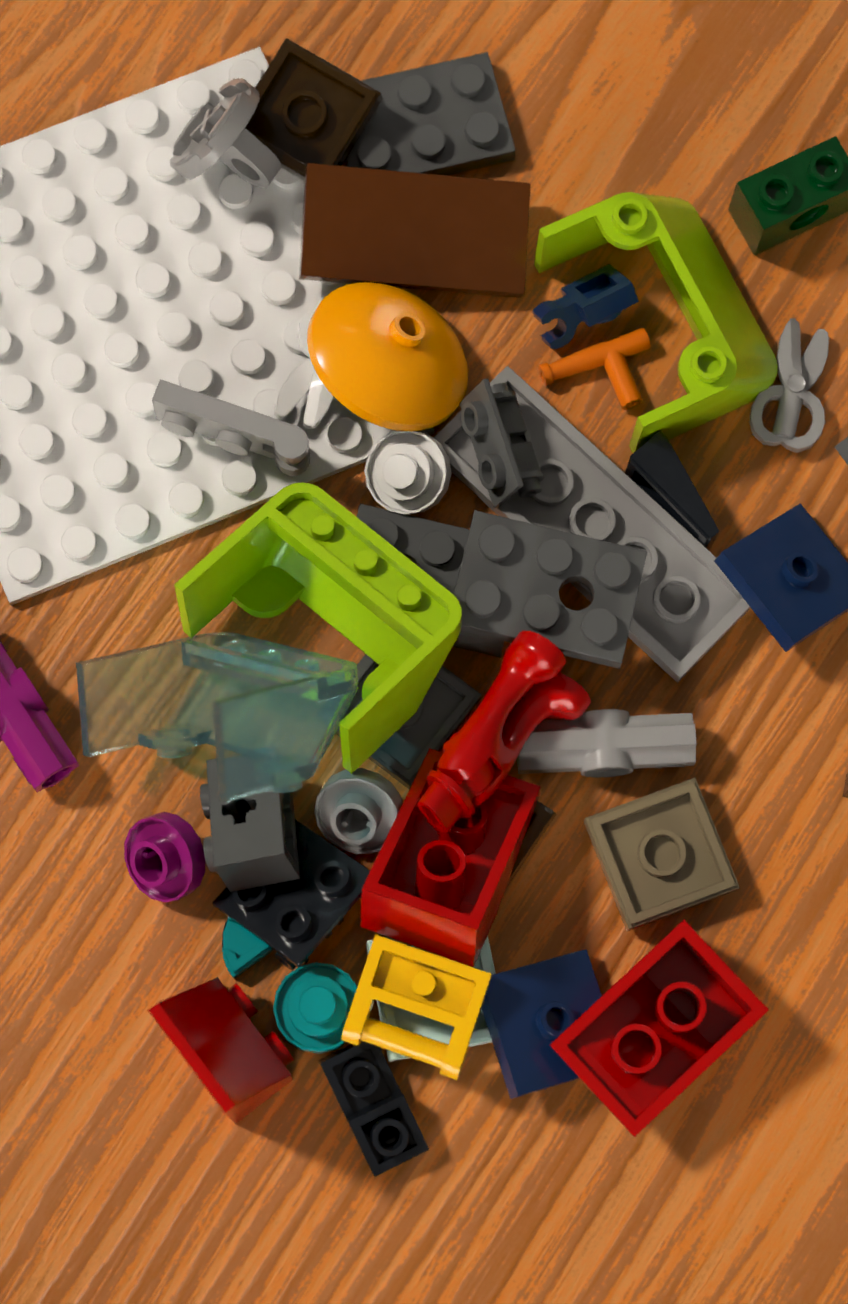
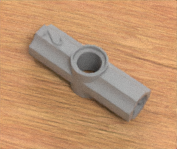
M602 709L584 712L582 716L574 720L545 719L531 733L516 760L518 774L580 771L582 776L598 778L622 776L632 773L633 769L694 766L696 763L697 743L693 714L630 716L629 712L625 710Z

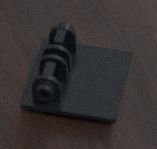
M296 819L300 879L230 892L226 887L212 902L213 906L277 951L275 957L292 971L296 966L306 965L309 961L308 957L325 938L328 939L333 934L332 929L336 925H340L344 921V915L361 898L362 887L370 873V870Z

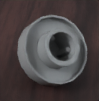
M357 768L351 774L344 769L332 775L322 787L316 800L314 813L317 826L328 841L341 850L355 854H371L381 850L403 802L401 795L394 785L379 773Z

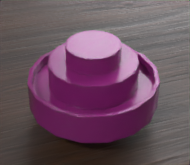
M161 812L138 820L129 829L124 843V859L129 875L139 890L153 900L166 903L181 899L191 894L200 886L205 874L204 849L199 836L188 822L178 815Z

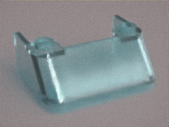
M228 632L195 635L192 638H182L76 663L84 756L94 757L141 745L156 749L157 756L179 758L190 755L194 746L205 743L216 746L219 800L224 802L234 801L266 791L285 793L302 788V781L314 775L339 727V722L343 720L358 691L357 664L354 662Z

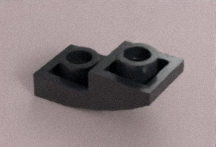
M361 1041L359 1046L350 1044L318 1060L374 1177L429 1150L380 1047Z

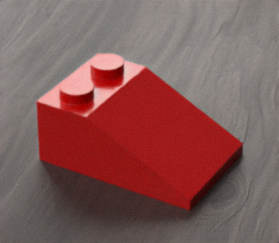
M429 748L362 887L361 927L474 967L498 912L538 801L541 786L507 775L493 795L475 807V813L471 818L460 817L447 834H443L431 826L417 806V802L429 788L426 777L431 769L438 770V761L443 755L442 752Z
M683 920L550 1044V1047L629 1133L636 1137L761 1019L769 1009L695 930Z
M217 977L160 1001L148 1010L224 1113L235 1124L293 1080L286 1066L295 1059L273 1031L264 1038L249 1019L258 1011L237 983L226 989Z

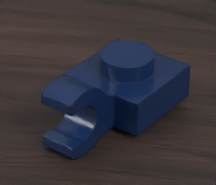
M608 264L562 287L563 297L554 301H545L536 306L532 312L534 317L543 325L558 318L557 325L551 331L541 335L543 342L551 349H558L572 340L577 326L582 321L589 327L612 321L621 314L622 310L639 301L633 283L612 265Z

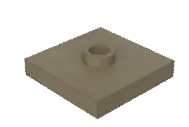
M696 778L597 813L584 820L585 827L627 932L735 892L740 888Z

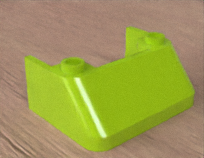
M623 192L539 229L534 260L538 273L608 242L623 250H635L647 245L697 341L692 342L684 349L678 362V376L687 395L638 416L629 444L632 453H635L660 430L670 440L755 401L759 393L773 385L778 372L776 357L698 212L690 203L674 197Z
M294 483L281 489L174 584L183 632L191 638L232 601L252 616L270 618L283 613L299 599L379 665L368 675L363 683L362 702L339 722L343 767L351 774L416 713L456 642L462 627L461 605L449 590L324 490L310 483Z

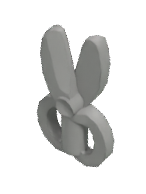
M791 318L785 325L778 342L776 356L781 385L770 386L765 391L759 393L750 411L749 423L752 434L763 445L776 446L781 444L785 449L798 453L810 449L820 438L825 424L824 408L820 400L809 390L820 377L828 356L829 336L828 332L824 329L816 331L801 358L799 322ZM777 400L779 405L773 431L769 432L763 425L762 414L770 401ZM802 405L810 410L812 424L810 430L804 436L796 437L795 433Z

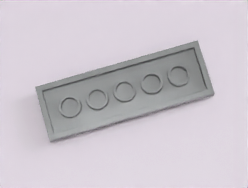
M507 365L490 382V386L506 383L508 390L516 393L527 432L522 436L510 438L512 444L531 441L540 470L544 476V479L540 482L542 491L527 498H520L517 491L499 508H494L488 489L481 483L478 472L479 462L471 438L463 429L461 411L433 437L441 443L450 461L451 472L498 516L647 551L628 637L678 683L751 607L714 562L716 557ZM571 582L592 603L590 590L581 583Z

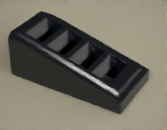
M660 430L630 456L625 474L709 550L712 548L719 529L667 436Z

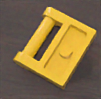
M375 934L343 1028L341 1041L359 1046L361 1041L439 1067L441 1068L440 1075L458 1080L492 974ZM374 1000L453 1026L454 1030L449 1044L370 1018Z

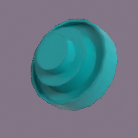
M315 962L296 968L285 976L275 994L273 1011L278 1029L290 1044L302 1051L321 1054L337 1050L346 1043L341 1041V1036L357 985L348 973L331 964Z

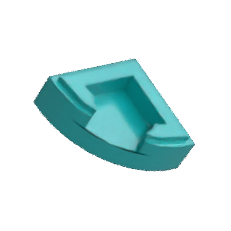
M228 917L223 930L222 951L225 965L233 979H235L274 949Z

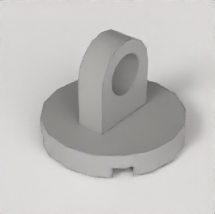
M233 79L220 88L218 93L224 99L216 107L210 102L205 106L202 105L185 126L173 146L174 151L172 154L174 157L170 159V166L185 179L192 180L203 174L220 160L247 182L258 187L267 188L281 169V163L269 148L245 129L260 100L259 91L245 79Z

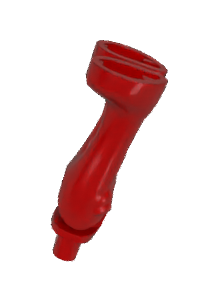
M521 631L505 650L497 678L475 712L464 726L443 744V755L438 761V770H430L426 777L429 788L417 802L420 811L437 831L447 834L460 817L471 818L475 813V807L493 795L509 774L529 736L547 717L574 720L582 716L589 707L591 699L585 689L572 678L560 673L567 662L564 654L544 636L532 631Z

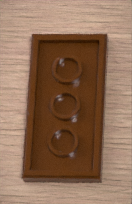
M307 163L305 167L299 279L350 284L371 282L398 288L521 298L525 295L531 183Z

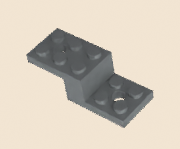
M364 504L359 505L357 518L458 599L462 610V627L453 647L501 658L504 641L511 643L521 631H532L549 639L562 651L564 656L620 669L647 551L474 510L469 530ZM571 582L581 583L590 590L592 603L583 610H571L561 602L559 590Z

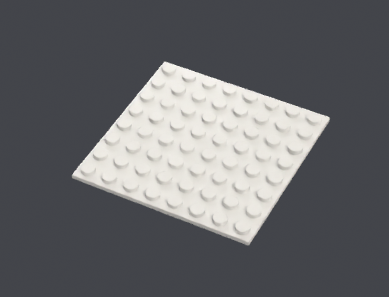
M260 47L0 146V582L10 606L268 502L281 489L290 484L301 482L312 484L367 461L369 452L379 439L390 432L398 431L380 427L360 418L343 406L334 396L327 413L314 429H307L303 425L309 391L285 418L274 416L278 394L287 377L302 362L309 359L300 349L297 338L302 317L308 308L318 301H322L330 292L350 284L299 279L305 181L281 168L267 188L258 187L242 179L220 160L203 174L189 180L185 179L170 166V159L174 157L172 154L174 151L173 146L181 132L202 105L205 106L210 102L216 107L224 99L218 93L224 84L233 79L240 78L245 79L256 88L269 67ZM160 379L302 428L309 440L310 463L307 470L301 475L288 476L279 470L275 459L249 451L246 456L233 454L220 448L215 443L216 439L196 432L193 437H185L167 430L161 425L162 421L156 419L152 398ZM432 427L430 429L421 430L419 432L433 435L434 428Z

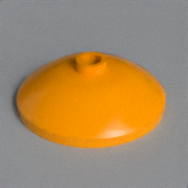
M371 282L351 283L330 292L314 311L307 331L308 351L313 367L328 391L343 406L360 418L391 430L421 431L444 422L463 400L468 384V367L461 344L446 320L433 307L414 294L386 284Z

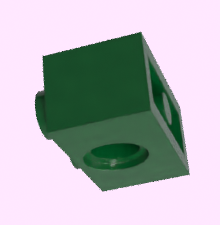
M836 136L737 182L728 211L754 256L848 212V156Z

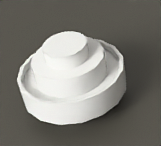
M393 431L379 439L368 454L364 470L366 485L374 500L388 511L403 515L425 512L438 504L447 492L451 478L449 457L441 443L429 434L419 431Z

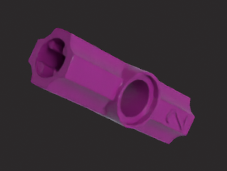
M0 641V742L4 741L28 783L33 786L36 792L56 785L68 777L79 766V763L46 713L49 709L22 667L16 668Z

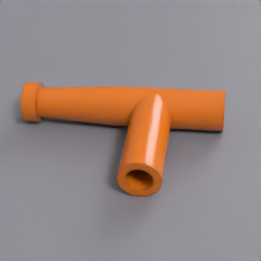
M640 328L582 349L553 363L548 364L545 362L538 365L539 375L544 386L554 384V380L604 366L623 410L630 409L642 403L643 399L625 358L650 349V340L646 330Z

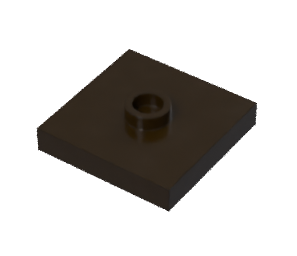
M286 38L255 88L259 91L260 100L245 129L276 155L281 163V168L305 181V167L307 163L342 166L383 97L382 93Z

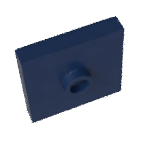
M801 503L725 549L714 560L785 652L848 611V562Z
M587 949L492 975L483 1001L482 1011L510 1099L580 1079L550 1047V1044L602 996Z

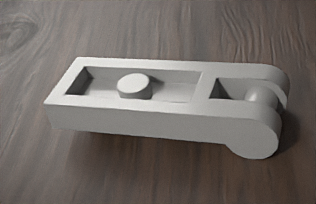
M160 379L152 398L156 419L161 420V425L167 430L185 437H193L196 432L216 439L215 443L220 448L233 454L246 456L249 451L275 459L279 470L288 476L301 475L307 470L310 463L309 440L302 428Z

